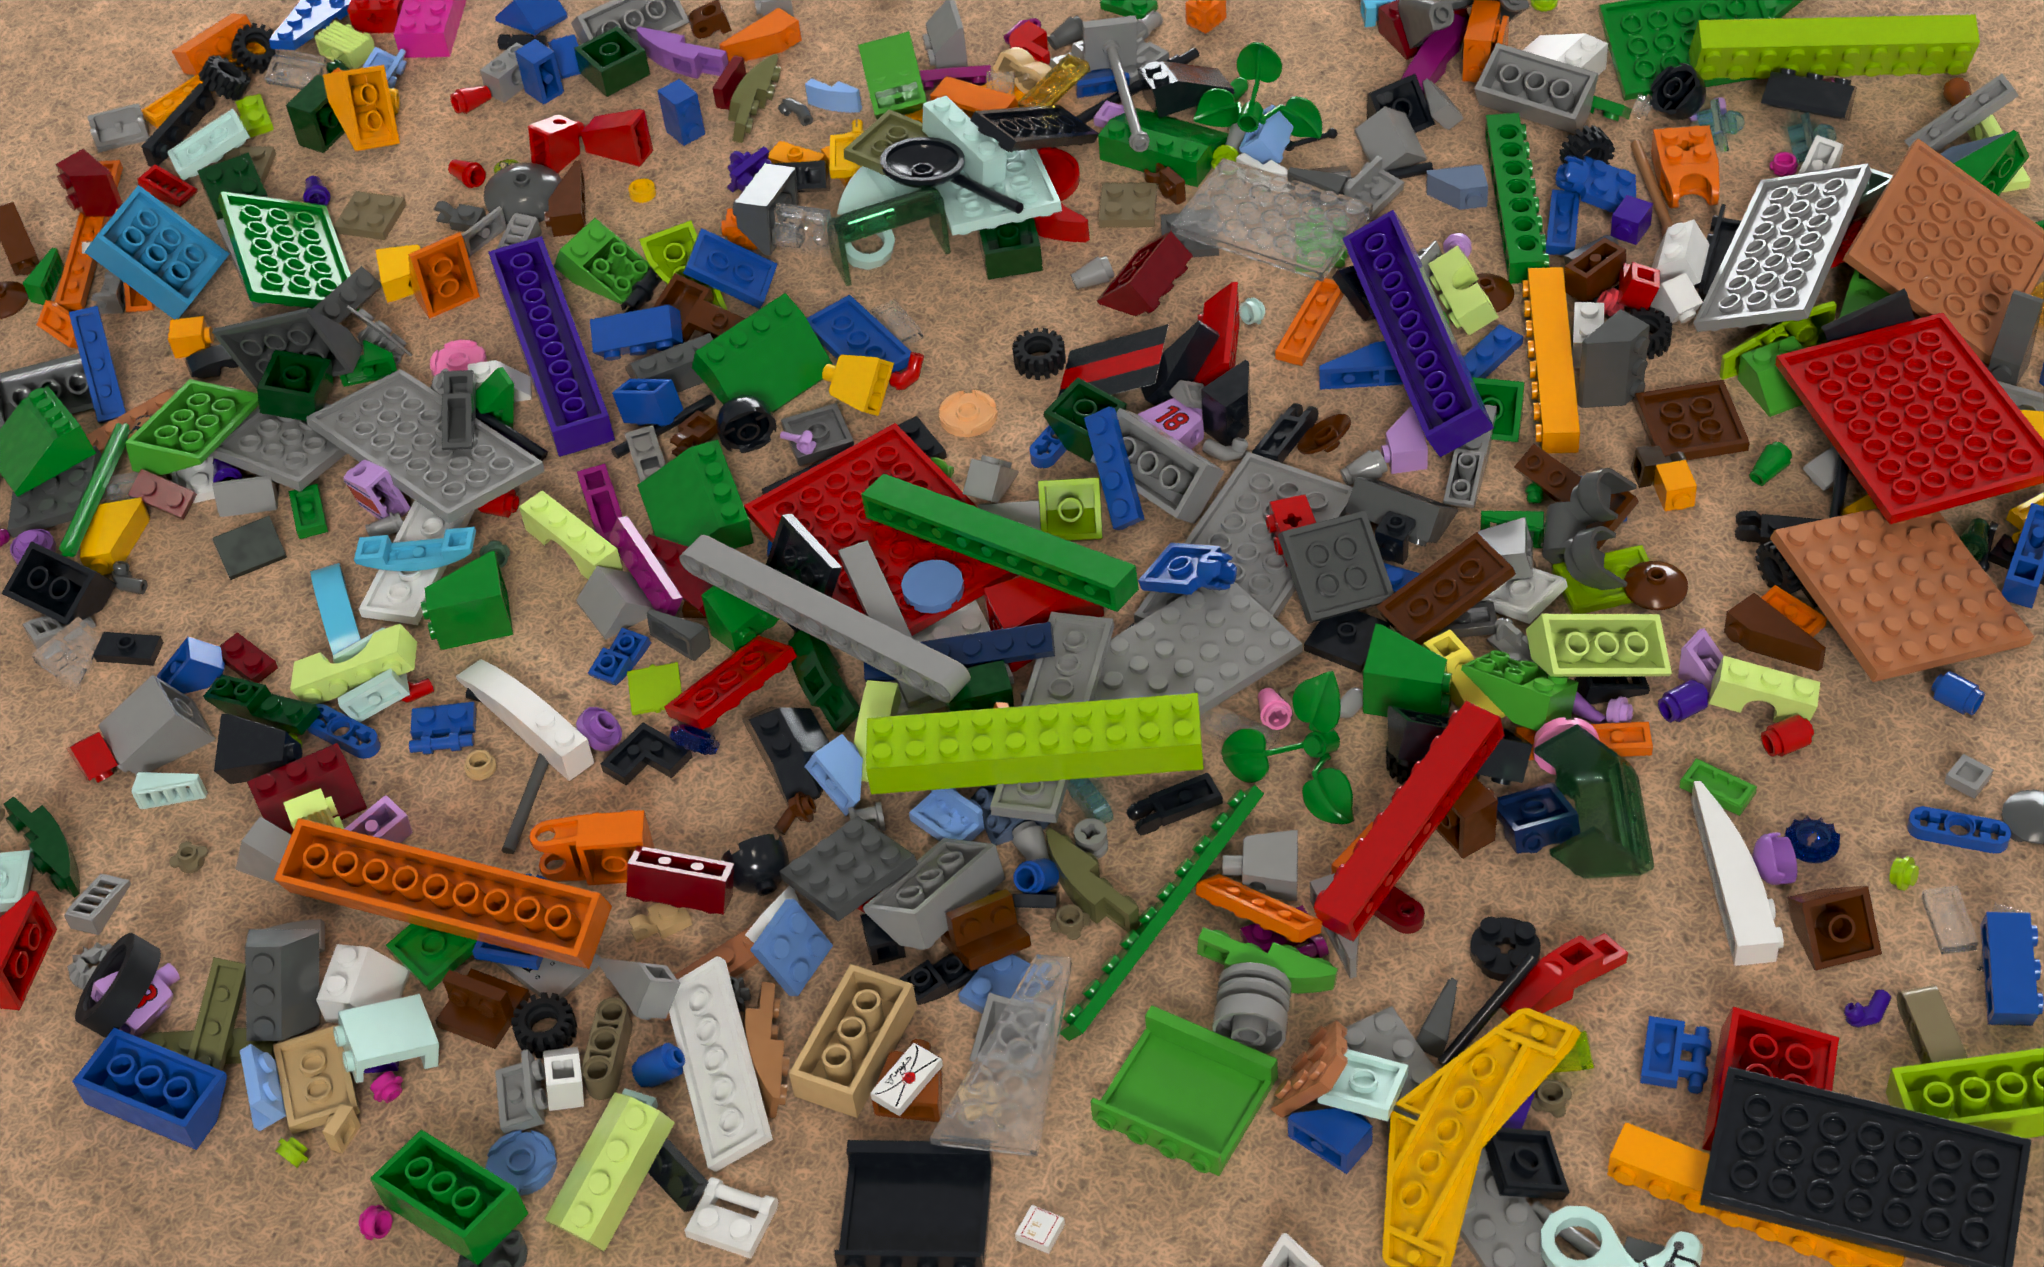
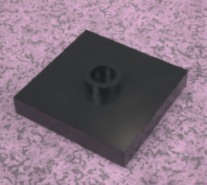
M1360 611L1321 620L1305 641L1304 651L1361 673L1365 667L1375 624H1381L1389 629L1390 624Z
M1501 1127L1485 1145L1500 1196L1564 1200L1570 1193L1550 1131Z

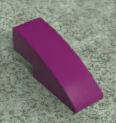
M604 463L577 471V476L594 530L610 543V533L614 528L617 517L623 516L606 464Z

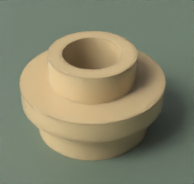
M485 750L471 752L464 764L466 775L473 780L487 779L493 775L497 768L495 758Z

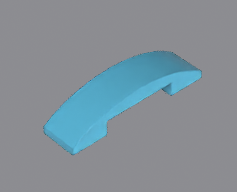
M475 527L446 529L444 538L392 543L388 535L359 537L354 561L358 565L389 571H420L446 566L472 553L476 529Z
M340 563L310 571L319 611L333 655L361 640Z

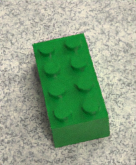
M422 1129L370 1178L386 1207L476 1265L529 1214L516 1187Z

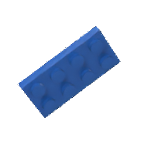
M851 295L806 318L821 345L837 360L840 355L877 357L894 363L892 373L899 372L908 365L911 351Z

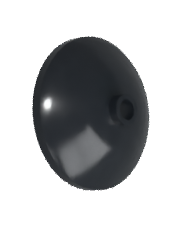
M916 137L898 141L887 147L881 155L880 164L884 174L899 184L914 188H930L954 179L964 168V154L958 146L949 141L932 137Z

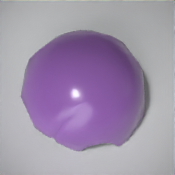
M1779 832L1762 835L1756 841L1752 853L1761 879L1771 885L1794 883L1797 878V861L1790 839L1788 837H1777L1781 836Z

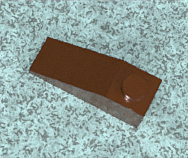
M580 160L574 161L548 199V211H544L546 227H551L554 237L577 234L586 226L585 179Z
M1753 593L1727 611L1724 633L1732 642L1739 643L1748 651L1819 671L1823 668L1826 647L1757 594Z

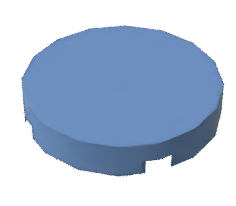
M928 560L916 564L903 576L901 588L904 601L908 605L914 606V610L933 614L948 610L952 607V603L956 600L958 602L962 598L964 582L961 571L954 564L944 560Z
M517 1130L500 1137L491 1146L487 1155L486 1165L488 1171L516 1187L520 1196L528 1195L543 1188L553 1177L557 1167V1153L550 1139L539 1131L531 1130V1132L522 1133V1130Z

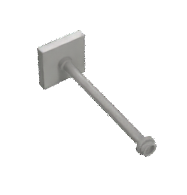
M1136 16L1082 22V65L1084 71L1112 68L1131 132L1129 145L1134 151L1143 152L1148 148L1150 140L1148 134L1141 130L1123 71V66L1137 65Z

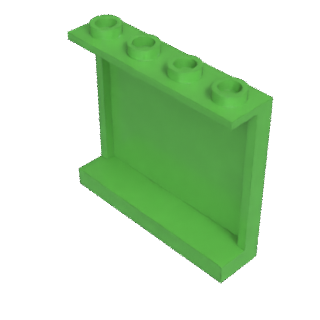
M1151 1005L1145 1015L1146 1029L1101 1100L1092 1098L1090 1101L1092 1120L1105 1130L1111 1131L1114 1129L1125 1134L1136 1144L1143 1145L1145 1143L1158 1149L1167 1158L1175 1159L1177 1157L1186 1161L1201 1173L1210 1172L1220 1176L1278 1079V1059Z

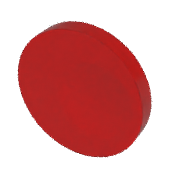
M1057 148L1037 149L1060 201L1067 199L1076 191L1080 183V171L1077 161L1069 153Z

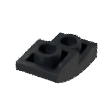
M222 344L202 349L185 358V363L191 377L201 379L220 376L221 367H239Z
M951 952L933 965L927 959L902 976L900 980L913 984L916 1003L921 1005L942 998L965 986L976 974L977 969L970 971Z

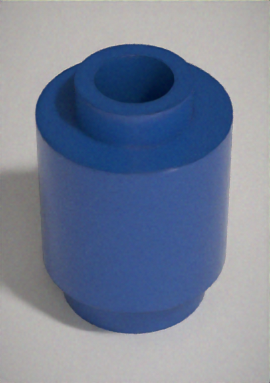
M1948 671L1945 675L1939 674L1931 688V691L1934 692V700L1961 714L1968 713L1974 715L1985 697V692L1979 690V685L1952 671Z
M1039 858L1022 862L1016 868L1013 880L1015 886L1021 892L1036 894L1052 890L1058 883L1059 872L1052 860Z
M665 1043L637 1058V1061L632 1065L633 1077L641 1087H657L680 1076L684 1072L682 1066L685 1064V1056L681 1049L675 1045Z

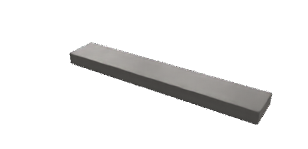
M868 540L838 550L839 558L865 615L913 639ZM898 679L895 680L899 685L900 692L908 708L935 699Z

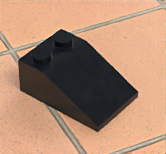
M1154 61L1138 69L1144 99L1158 118L1198 106L1203 94L1213 88L1225 89L1232 94L1235 93L1234 88L1218 68Z

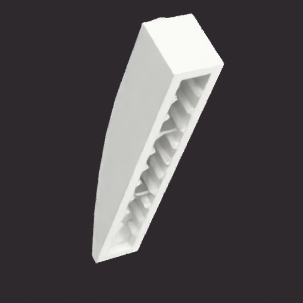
M480 659L456 676L457 680L464 687L469 688L486 707L538 754L541 753L548 763L568 781H571L594 764L588 739L549 704L509 674Z
M1694 781L1691 803L1734 966L1776 962L1778 949L1783 948L1784 941L1781 928L1775 927L1776 911L1774 901L1767 898L1758 869L1740 833L1701 781Z

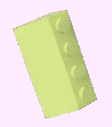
M1541 614L1526 629L1531 659L1551 677L1670 676L1672 674L1660 614Z
M615 1092L544 1220L605 1251L675 1122L661 1111L631 1096Z

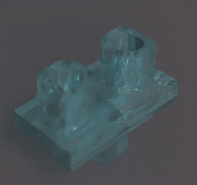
M1719 98L1710 100L1711 109L1697 112L1699 126L1710 125L1714 145H1719L1721 152L1729 151L1727 133L1736 134L1744 127L1745 121L1741 113L1733 110L1728 111L1724 115L1721 114Z
M1809 112L1800 115L1802 123L1787 127L1792 143V152L1796 157L1797 163L1804 162L1816 135L1833 141L1837 138L1836 130L1831 125L1819 124L1815 129L1812 128Z

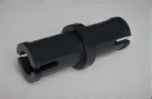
M651 267L640 281L634 283L631 289L632 292L621 304L622 310L629 306L624 313L640 310L646 301L648 302L652 299L653 291L662 279L659 276L656 277L658 274Z

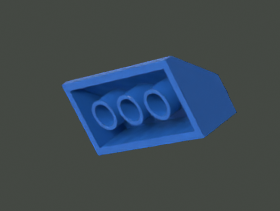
M113 1028L72 1082L86 1105L197 1150L217 1123L227 1074L224 1071Z

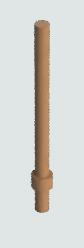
M1635 140L1630 144V147L1662 226L1661 234L1664 237L1667 228L1673 226L1674 223L1671 220L1643 146L1639 140Z

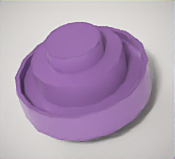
M44 529L24 531L12 541L10 546V553L17 564L20 562L31 541L51 551H56V542L53 536Z
M589 707L582 712L576 721L577 730L588 739L589 746L595 750L602 752L610 751L622 738V729L618 721L605 709Z

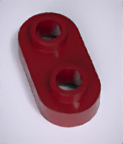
M1395 886L1373 914L1396 931L1404 934L1419 931L1423 927L1425 919L1423 906ZM1404 911H1410V912H1412V913H1411V914H1405V913H1403V912H1404Z

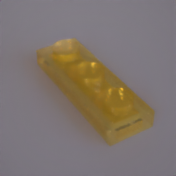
M1067 54L1017 102L1018 107L1055 105L1090 71L1089 63Z

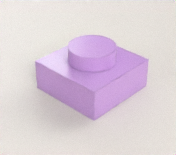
M1105 101L1093 117L1094 126L1104 128L1111 118L1125 113L1123 105Z

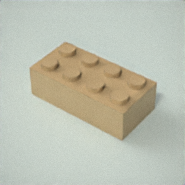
M850 964L789 1072L794 1096L858 1118L870 1096V1092L878 1081L889 1053L895 1050L917 1009L913 984Z

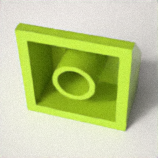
M1100 477L1038 481L1041 531L1068 541L1103 539Z

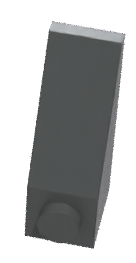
M2014 290L1988 369L1997 381L2017 386L2028 368L2044 299Z

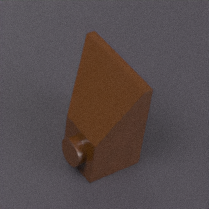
M1868 886L1818 889L1787 897L1793 929L1814 970H1821L1882 954Z

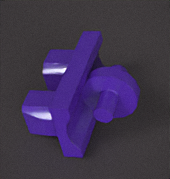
M763 146L753 155L749 152L743 154L737 150L732 152L729 156L731 164L727 167L730 171L731 183L727 188L731 192L737 189L743 192L744 188L749 185L754 175L758 173L764 164H773L768 159L769 150Z

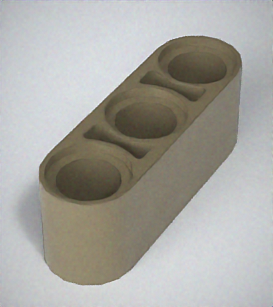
M1935 985L1899 991L1897 993L1899 1013L1921 1064L1968 1058L1943 998Z
M610 997L599 1003L581 1067L587 1091L592 1098L597 1100H606L617 1091L632 1033V1021L627 1006L622 999L617 997Z

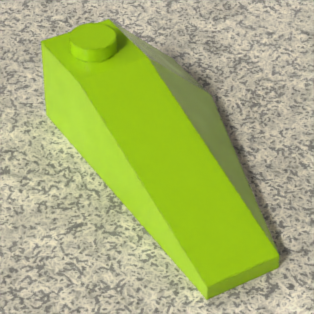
M691 220L639 239L649 266L666 284L669 283L676 273L710 288L715 299L712 304L728 310L720 290L683 274L697 238V233Z
M1834 301L1814 304L1807 319L1776 322L1768 325L1722 355L1720 378L1724 380L1738 375L1741 354L1784 338L1794 336L1804 348L1815 346L1821 326L1834 321L1837 304Z

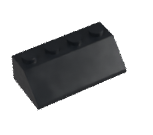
M1389 705L1387 711L1388 751L1398 759L1397 763L1413 767L1416 762L1423 760L1429 751L1433 739L1443 733L1448 726L1450 717ZM1503 727L1504 737L1477 772V779L1480 778V775L1491 777V781L1502 785H1510L1511 781L1523 783L1533 745L1513 729Z

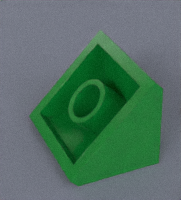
M1472 377L1483 404L1497 406L1491 440L1518 442L1523 415L1525 382Z

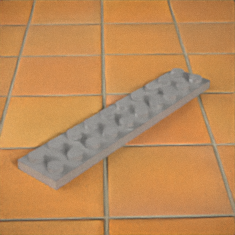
M1392 1006L1345 1027L1347 1028V1035L1344 1039L1347 1040V1049L1409 1065L1408 1076L1397 1101L1437 1072ZM1396 1105L1393 1108V1111L1417 1121L1419 1117L1401 1110ZM1389 1118L1388 1122H1387V1121H1384V1122L1386 1123V1125H1387L1388 1128L1390 1129V1118ZM1484 1146L1478 1162L1460 1236L1481 1267H1548L1541 1257L1540 1233L1543 1223L1525 1197L1499 1195ZM1556 1244L1559 1251L1563 1254L1559 1246Z

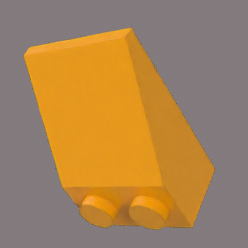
M384 65L323 74L328 102L355 151L400 144Z

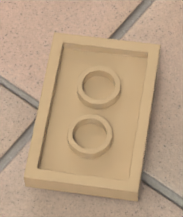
M335 1026L273 1044L288 1127L292 1135L325 1125L327 1119L336 1112L341 1103L352 1107L356 1115L360 1114L352 1071L346 1072L342 1057L344 1052L343 1046L337 1047L334 1039L333 1027Z

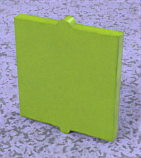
M678 662L659 666L652 664L648 668L627 671L632 716L649 712L660 713L661 710H665L664 706L682 693Z

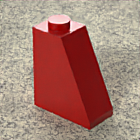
M643 109L595 116L581 132L585 151L590 154L640 167L653 152L645 110Z

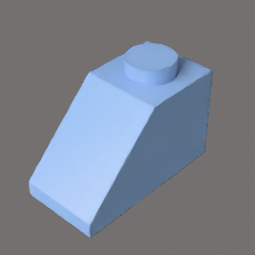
M841 734L816 751L805 765V768L845 816L849 814L848 808H855L860 801L863 758L860 756L857 747Z

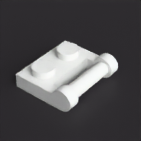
M711 1177L708 1180L703 1197L684 1230L686 1237L751 1259L777 1210L778 1199L768 1195L764 1198L726 1186L722 1180ZM719 1198L758 1211L759 1213L756 1218H752L716 1206L715 1204Z

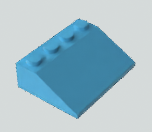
M140 185L135 188L85 251L87 255L173 319H179L229 256L227 251Z

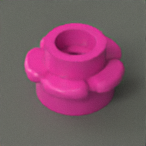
M1777 153L1770 163V169L1774 170V174L1780 177L1790 176L1797 172L1798 163L1796 162V157L1791 153Z
M387 1071L380 1075L370 1086V1090L374 1093V1100L378 1102L384 1100L386 1103H390L397 1098L403 1091L401 1088L403 1078L396 1076L392 1071Z
M382 1205L369 1206L362 1212L359 1218L360 1232L368 1240L384 1238L392 1226L391 1213L385 1210Z

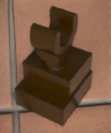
M1660 446L1636 447L1631 471L1639 488L1649 487L1652 481H1654L1656 465L1681 460L1688 461L1684 452H1675L1665 457Z

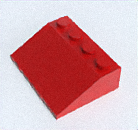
M1733 1006L1720 1032L1702 1149L1711 1151L1729 1066L1832 1091L1839 1037Z

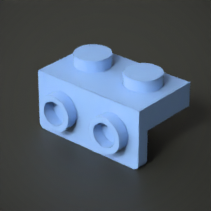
M374 47L362 68L384 65L389 88H394L397 82L396 75H402L407 65V61L404 60L406 50L401 48L397 56H394Z
M955 788L931 790V793L909 812L910 821L938 841H941L943 838L972 841L985 830L983 810L980 805L972 799L968 800L963 797Z
M250 1044L240 1050L253 1127L261 1131L284 1118L286 1111L276 1060L268 1052H263Z

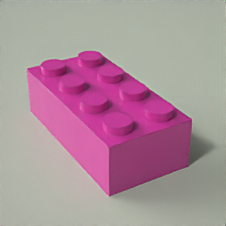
M404 0L394 31L398 51L401 48L406 50L404 58L450 57L466 0Z

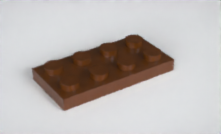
M1476 532L1376 606L1379 614L1397 633L1422 645L1515 576L1516 573L1513 566Z

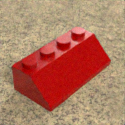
M1231 282L1204 302L1203 314H1198L1197 321L1199 320L1211 327L1220 335L1193 382L1203 383L1204 387L1235 367L1240 326L1238 282Z

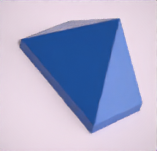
M1112 69L1092 70L1076 81L1077 98L1118 92ZM1124 72L1125 77H1126V80H1127V84H1128V86H1129V85H1130V76H1129V73Z

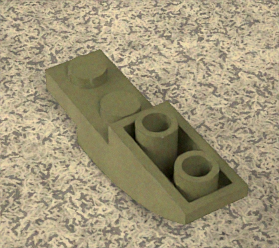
M773 54L754 66L736 88L730 102L728 120L735 122L732 141L743 143L745 134H751L754 118H751V116L757 115L758 108L765 109L767 100H773L776 88L773 82L778 83L781 73V67L777 66L779 55Z
M1051 827L1047 829L1046 839L1049 857L1058 869L1059 883L1072 902L1083 913L1089 914L1090 919L1096 924L1107 916L1127 932H1130L1132 929L1136 930L1140 926L1137 903L1131 897L1123 896L1117 892L1108 880L1100 878L1099 862L1093 854L1079 849L1067 835H1060Z

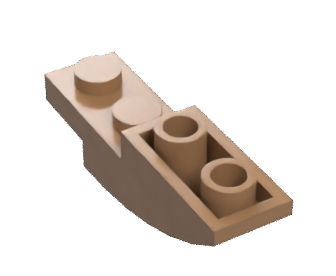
M762 982L757 1009L745 1008L742 1025L766 1115L768 1118L775 1119L778 1105H785L787 1084H781L782 1076L787 1077L790 1056L784 1055L785 1041L777 1040L778 1026L772 1025V1019L778 1018L780 1009V998L774 997L776 983Z

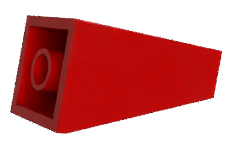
M1022 576L983 589L987 621L991 631L1046 623L1049 621L1051 612L1093 617L1104 616V607ZM1033 660L1007 664L1011 672H1014Z

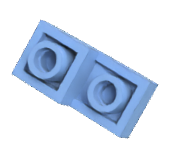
M812 78L805 83L808 104L837 112L852 113L862 110L860 91L853 86L838 81L831 87Z

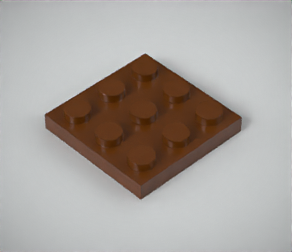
M1724 380L1635 393L1634 403L1651 446H1660L1665 457L1675 452H1684L1687 460L1749 451V439Z

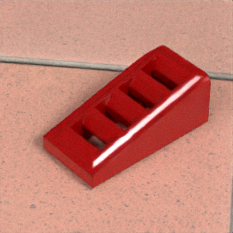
M156 164L137 179L138 185L155 198L181 207L197 193V188Z

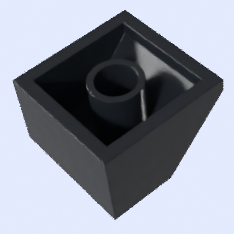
M1244 360L1201 389L1204 432L1224 446H1231L1235 438L1245 439L1250 430L1249 362Z

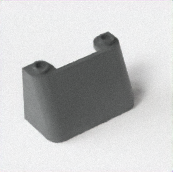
M1400 0L1398 11L1410 49L1422 46L1425 40L1433 33L1449 27L1454 20V11L1472 7L1474 0ZM1493 0L1500 1L1501 3L1500 24L1503 15L1509 16V22H1511L1530 8L1528 0Z

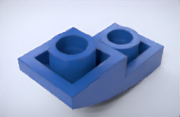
M622 627L610 649L602 648L588 674L616 686L627 676V671H631L645 654L651 641L644 635Z

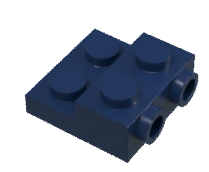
M1553 782L1497 797V818L1504 827L1505 839L1517 854L1522 852L1537 853L1544 846L1569 844L1575 838L1581 837L1577 811Z

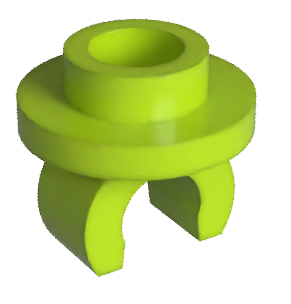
M1218 146L1213 153V160L1211 162L1215 172L1219 173L1221 169L1234 170L1236 168V157L1239 156V153L1232 146Z

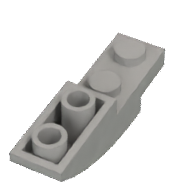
M1484 405L1494 426L1497 406ZM1493 429L1454 450L1443 504L1468 508L1475 507L1488 462Z

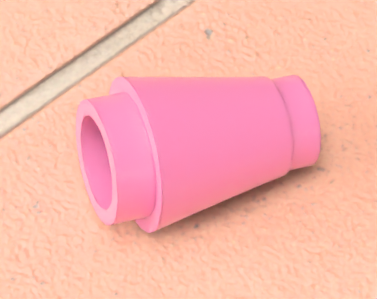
M1262 689L1258 694L1261 722L1273 730L1283 729L1291 720L1292 709L1290 705L1274 689Z

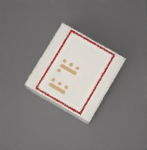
M1031 1205L1015 1233L1016 1241L1049 1254L1065 1226V1220L1061 1216Z

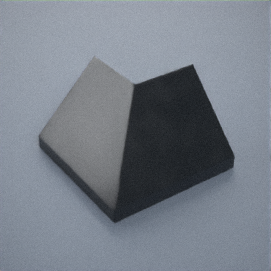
M1416 74L1367 94V119L1383 107H1388L1406 113L1415 133L1435 125Z

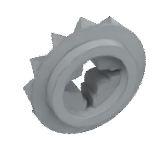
M96 942L93 948L88 949L83 946V952L80 955H72L73 963L67 967L69 978L76 987L84 990L97 967L93 966L89 969L87 963L96 964L98 961L100 962L112 945L109 943L102 946Z

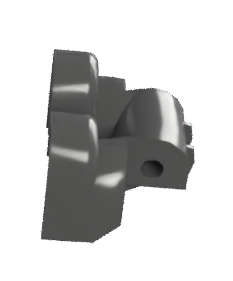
M1610 468L1585 473L1580 479L1579 484L1573 488L1570 501L1553 503L1547 507L1546 522L1543 524L1545 527L1544 541L1541 543V547H1543L1542 557L1552 564L1565 562L1570 575L1585 586L1599 590L1626 587L1627 582L1604 568L1605 553L1597 549V541L1616 538V533L1604 526L1587 529L1586 527L1596 521L1604 522L1618 519V514L1610 510L1611 494L1635 490L1637 485Z

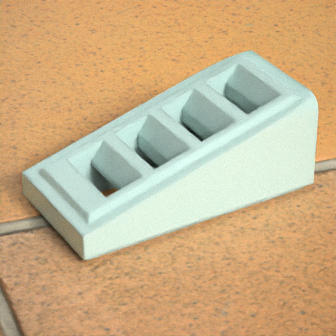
M138 772L132 787V795L139 809L203 799L208 794L199 774Z

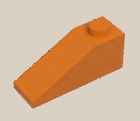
M777 8L720 43V50L726 51L728 63L733 56L743 57L745 62L782 53L802 40L799 21L782 9Z

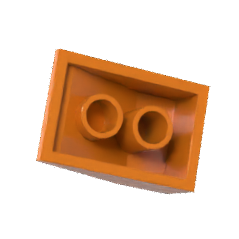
M460 232L408 254L410 282L415 298L429 319L480 297L463 236Z

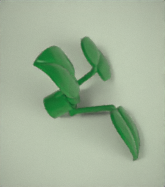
M1252 42L1246 45L1237 58L1236 67L1240 77L1246 80H1255L1250 101L1246 102L1242 107L1241 102H1235L1234 95L1225 89L1213 88L1206 91L1201 97L1193 119L1194 122L1214 127H1231L1232 124L1237 122L1238 127L1242 131L1254 132L1260 123L1265 124L1268 118L1280 111L1294 126L1291 133L1292 136L1320 139L1323 128L1319 110L1314 103L1303 97H1291L1288 99L1286 106L1279 104L1263 115V108L1256 101L1260 81L1266 83L1274 82L1280 77L1283 66L1278 54L1264 43Z
M1328 671L1303 681L1294 691L1292 703L1294 712L1299 720L1309 723V729L1314 731L1309 733L1303 742L1265 750L1266 740L1264 735L1256 729L1244 728L1232 733L1225 740L1221 755L1224 763L1235 777L1246 783H1254L1262 780L1268 773L1269 761L1266 756L1304 748L1305 752L1311 757L1321 758L1312 771L1314 779L1306 782L1302 788L1303 800L1307 809L1315 817L1325 822L1349 824L1354 822L1353 793L1348 778L1344 773L1335 768L1321 770L1325 762L1331 759L1330 754L1337 751L1340 745L1339 735L1334 730L1341 714L1340 693L1334 672Z

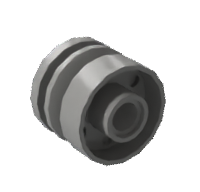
M1251 962L1234 964L1224 969L1218 981L1217 1005L1215 1006L1212 1025L1213 1032L1263 1053H1269L1280 1048L1286 1041L1287 1012L1290 1007L1291 981L1286 974L1275 967Z

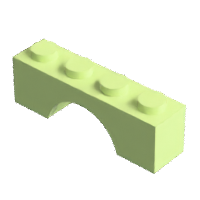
M543 490L519 506L526 531L544 545L550 540L558 543L573 559L580 573L588 580L597 566L623 571L618 549Z
M397 624L373 633L362 651L345 662L330 663L321 652L297 660L293 666L290 691L303 702L321 704L344 695L390 668L397 675L408 673L415 669L417 641L401 624Z

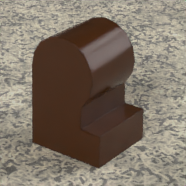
M719 0L705 4L689 14L688 21L692 33L698 39L710 37L713 32L721 30L722 34L732 31Z

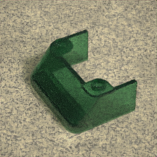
M934 187L916 189L835 215L828 221L827 234L832 261L846 287L852 284L845 244L929 217L930 228L945 255L951 253L944 199L938 189Z
M1578 724L1535 747V754L1555 768V784L1563 795H1567L1575 801L1576 811L1579 816L1580 834L1550 849V855L1568 867L1575 875H1579L1584 879L1641 876L1653 870L1654 860L1640 781L1632 765Z

